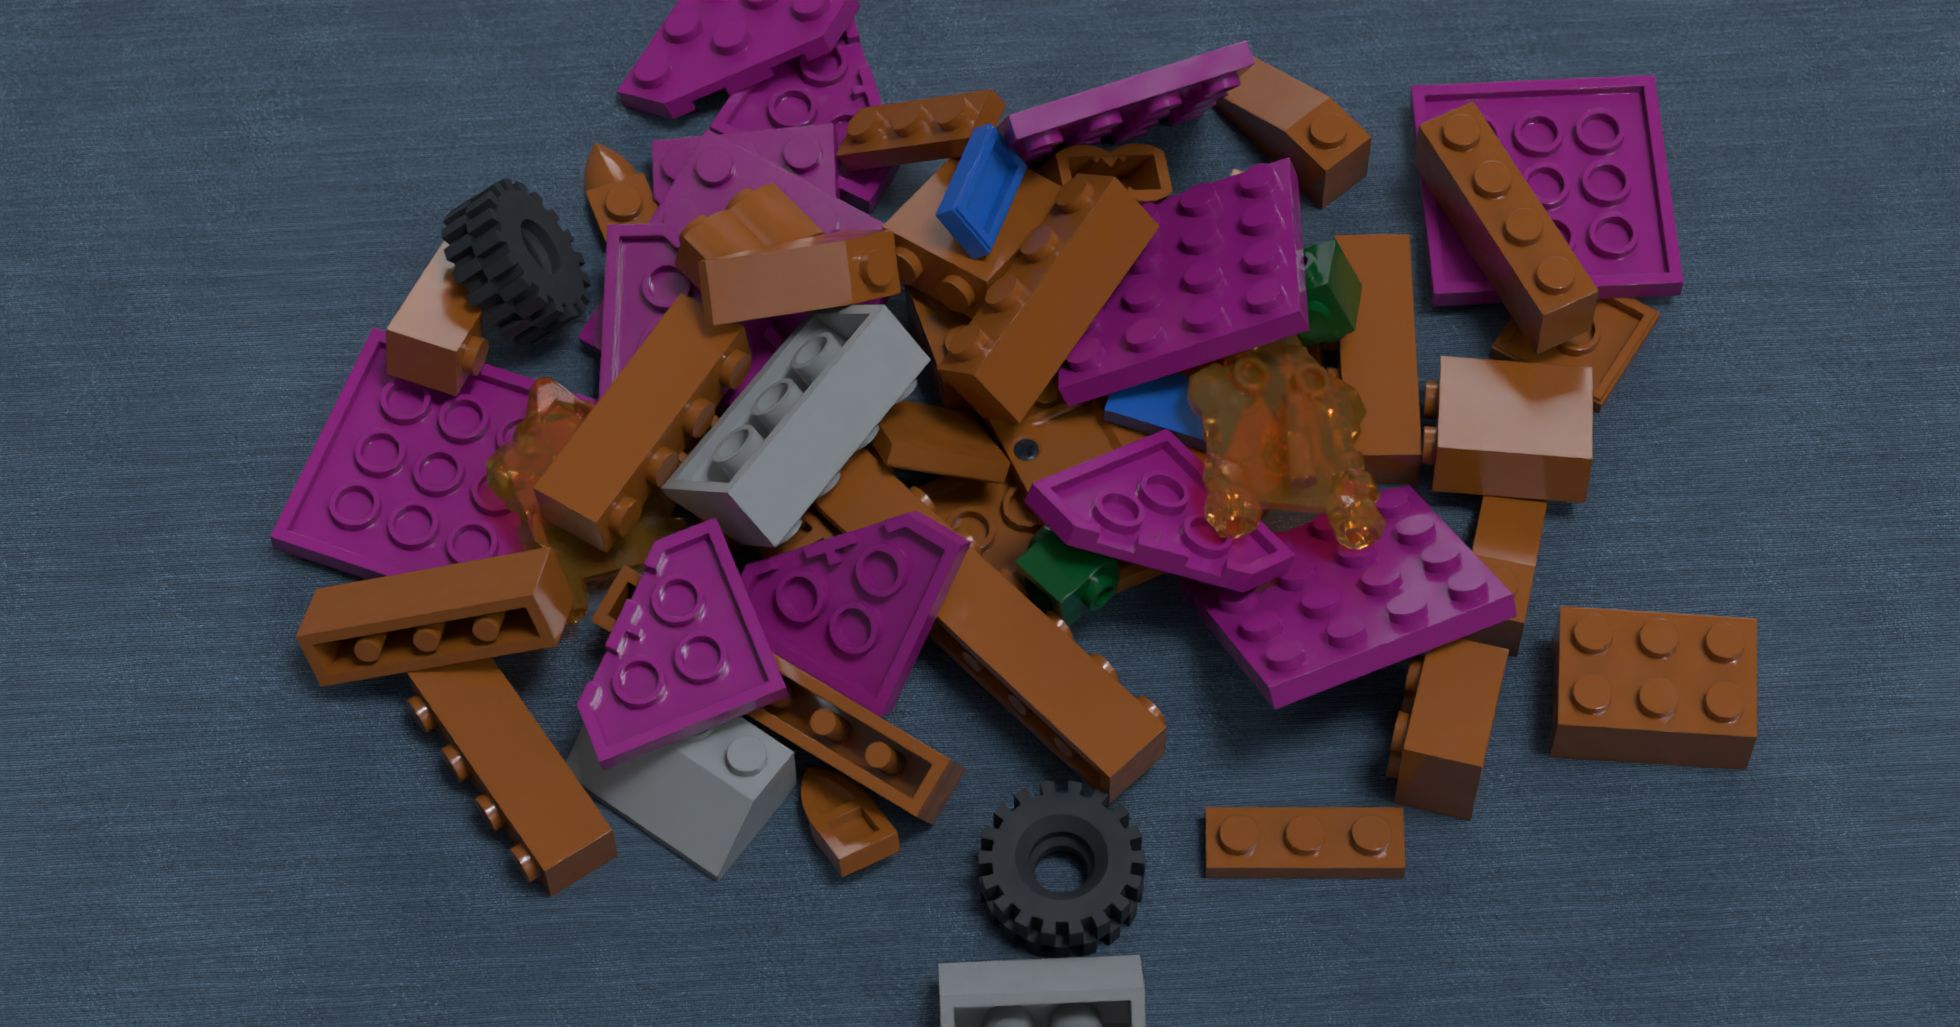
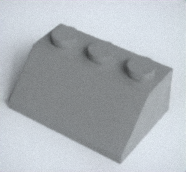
M741 716L604 771L585 724H583L566 760V764L589 795L717 882H719L797 785L794 752Z
M1140 955L938 963L941 1027H1146L1145 987Z

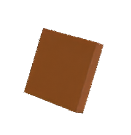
M1633 298L1597 299L1590 331L1537 355L1511 316L1492 345L1489 356L1495 360L1593 367V411L1599 414L1655 328L1661 313Z
M902 400L894 404L878 423L879 431L870 442L888 467L999 484L1000 482H1005L1010 466V461L970 411Z

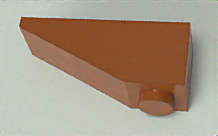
M1252 56L1255 65L1239 77L1241 85L1227 91V97L1215 101V107L1272 162L1289 157L1298 175L1299 188L1322 210L1367 176L1372 136L1331 97Z
M840 230L697 261L705 325L714 326L844 306L901 293L893 230Z
M443 241L386 329V374L457 396L469 375L476 376L480 373L487 357L489 343L487 339L482 338V309L478 305L473 308L465 298L469 292L464 284H457L452 274L456 270V266L454 263L447 261L444 249L449 244Z
M1483 495L1472 552L1513 594L1517 616L1460 639L1509 649L1508 655L1518 656L1548 500Z

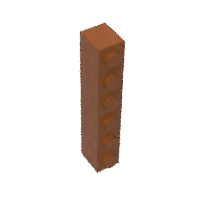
M624 564L592 616L591 621L611 632L626 600H631L642 574ZM772 653L789 697L746 714L912 815L934 825L965 773L966 768Z

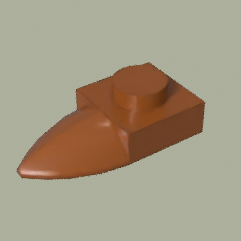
M595 143L587 158L584 170V190L588 207L606 248L608 224H648L658 206L644 173H638L623 156L614 150Z
M812 766L805 769L801 783V799L803 810L810 823L812 838L842 878L900 851L898 832L871 797L859 785L841 774Z

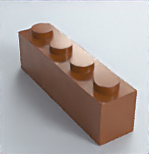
M1474 101L1419 124L1414 167L1536 355L1590 331L1599 290Z
M1077 173L1073 179L1068 181L1059 190L1055 205L1040 226L1031 231L1023 240L1021 252L1004 276L997 279L989 287L985 295V302L968 326L962 328L953 337L949 346L950 351L936 370L982 418L1021 423L1160 226L1116 177Z
M1410 234L1335 235L1334 238L1337 240L1362 284V292L1355 331L1346 334L1343 338L1333 343H1323L1324 351H1335L1336 368H1326L1325 376L1327 406H1338V423H1329L1328 426L1329 461H1340L1341 485L1417 484L1422 458Z
M680 293L534 485L533 490L544 519L605 553L609 551L619 536L624 537L628 535L640 518L644 502L656 486L662 487L675 472L679 462V455L693 437L698 438L707 431L714 418L716 406L730 388L736 389L745 380L751 367L752 355L744 326L737 322L714 326L705 325L703 304Z
M545 547L318 588L296 634V639L320 686L323 687L558 646L575 596L552 547Z
M492 657L407 672L413 692V697L406 700L411 714L424 733L427 734L434 729L437 731L446 744L445 747L440 749L446 765L459 783L469 778L480 794V796L474 799L478 811L494 833L504 828L515 846L509 849L510 856L528 883L538 878L550 897L618 856L613 829Z

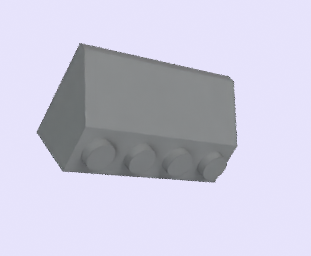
M844 305L811 310L660 489L668 498L704 521L716 517L722 532L741 545L776 547L786 542L798 531L802 522L800 517L814 500L826 494L836 485L841 475L839 470L855 451L863 448L873 440L879 431L878 423L894 404L901 402L911 394L917 385L916 377L931 359L886 305Z

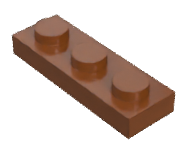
M992 89L859 108L847 126V134L836 157L850 171L962 157L973 130L989 123L996 128L1006 104Z
M1205 807L1206 878H1404L1406 866L1403 807Z

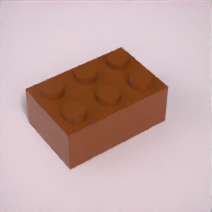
M1560 606L1552 639L1550 757L1747 769L1757 739V618Z

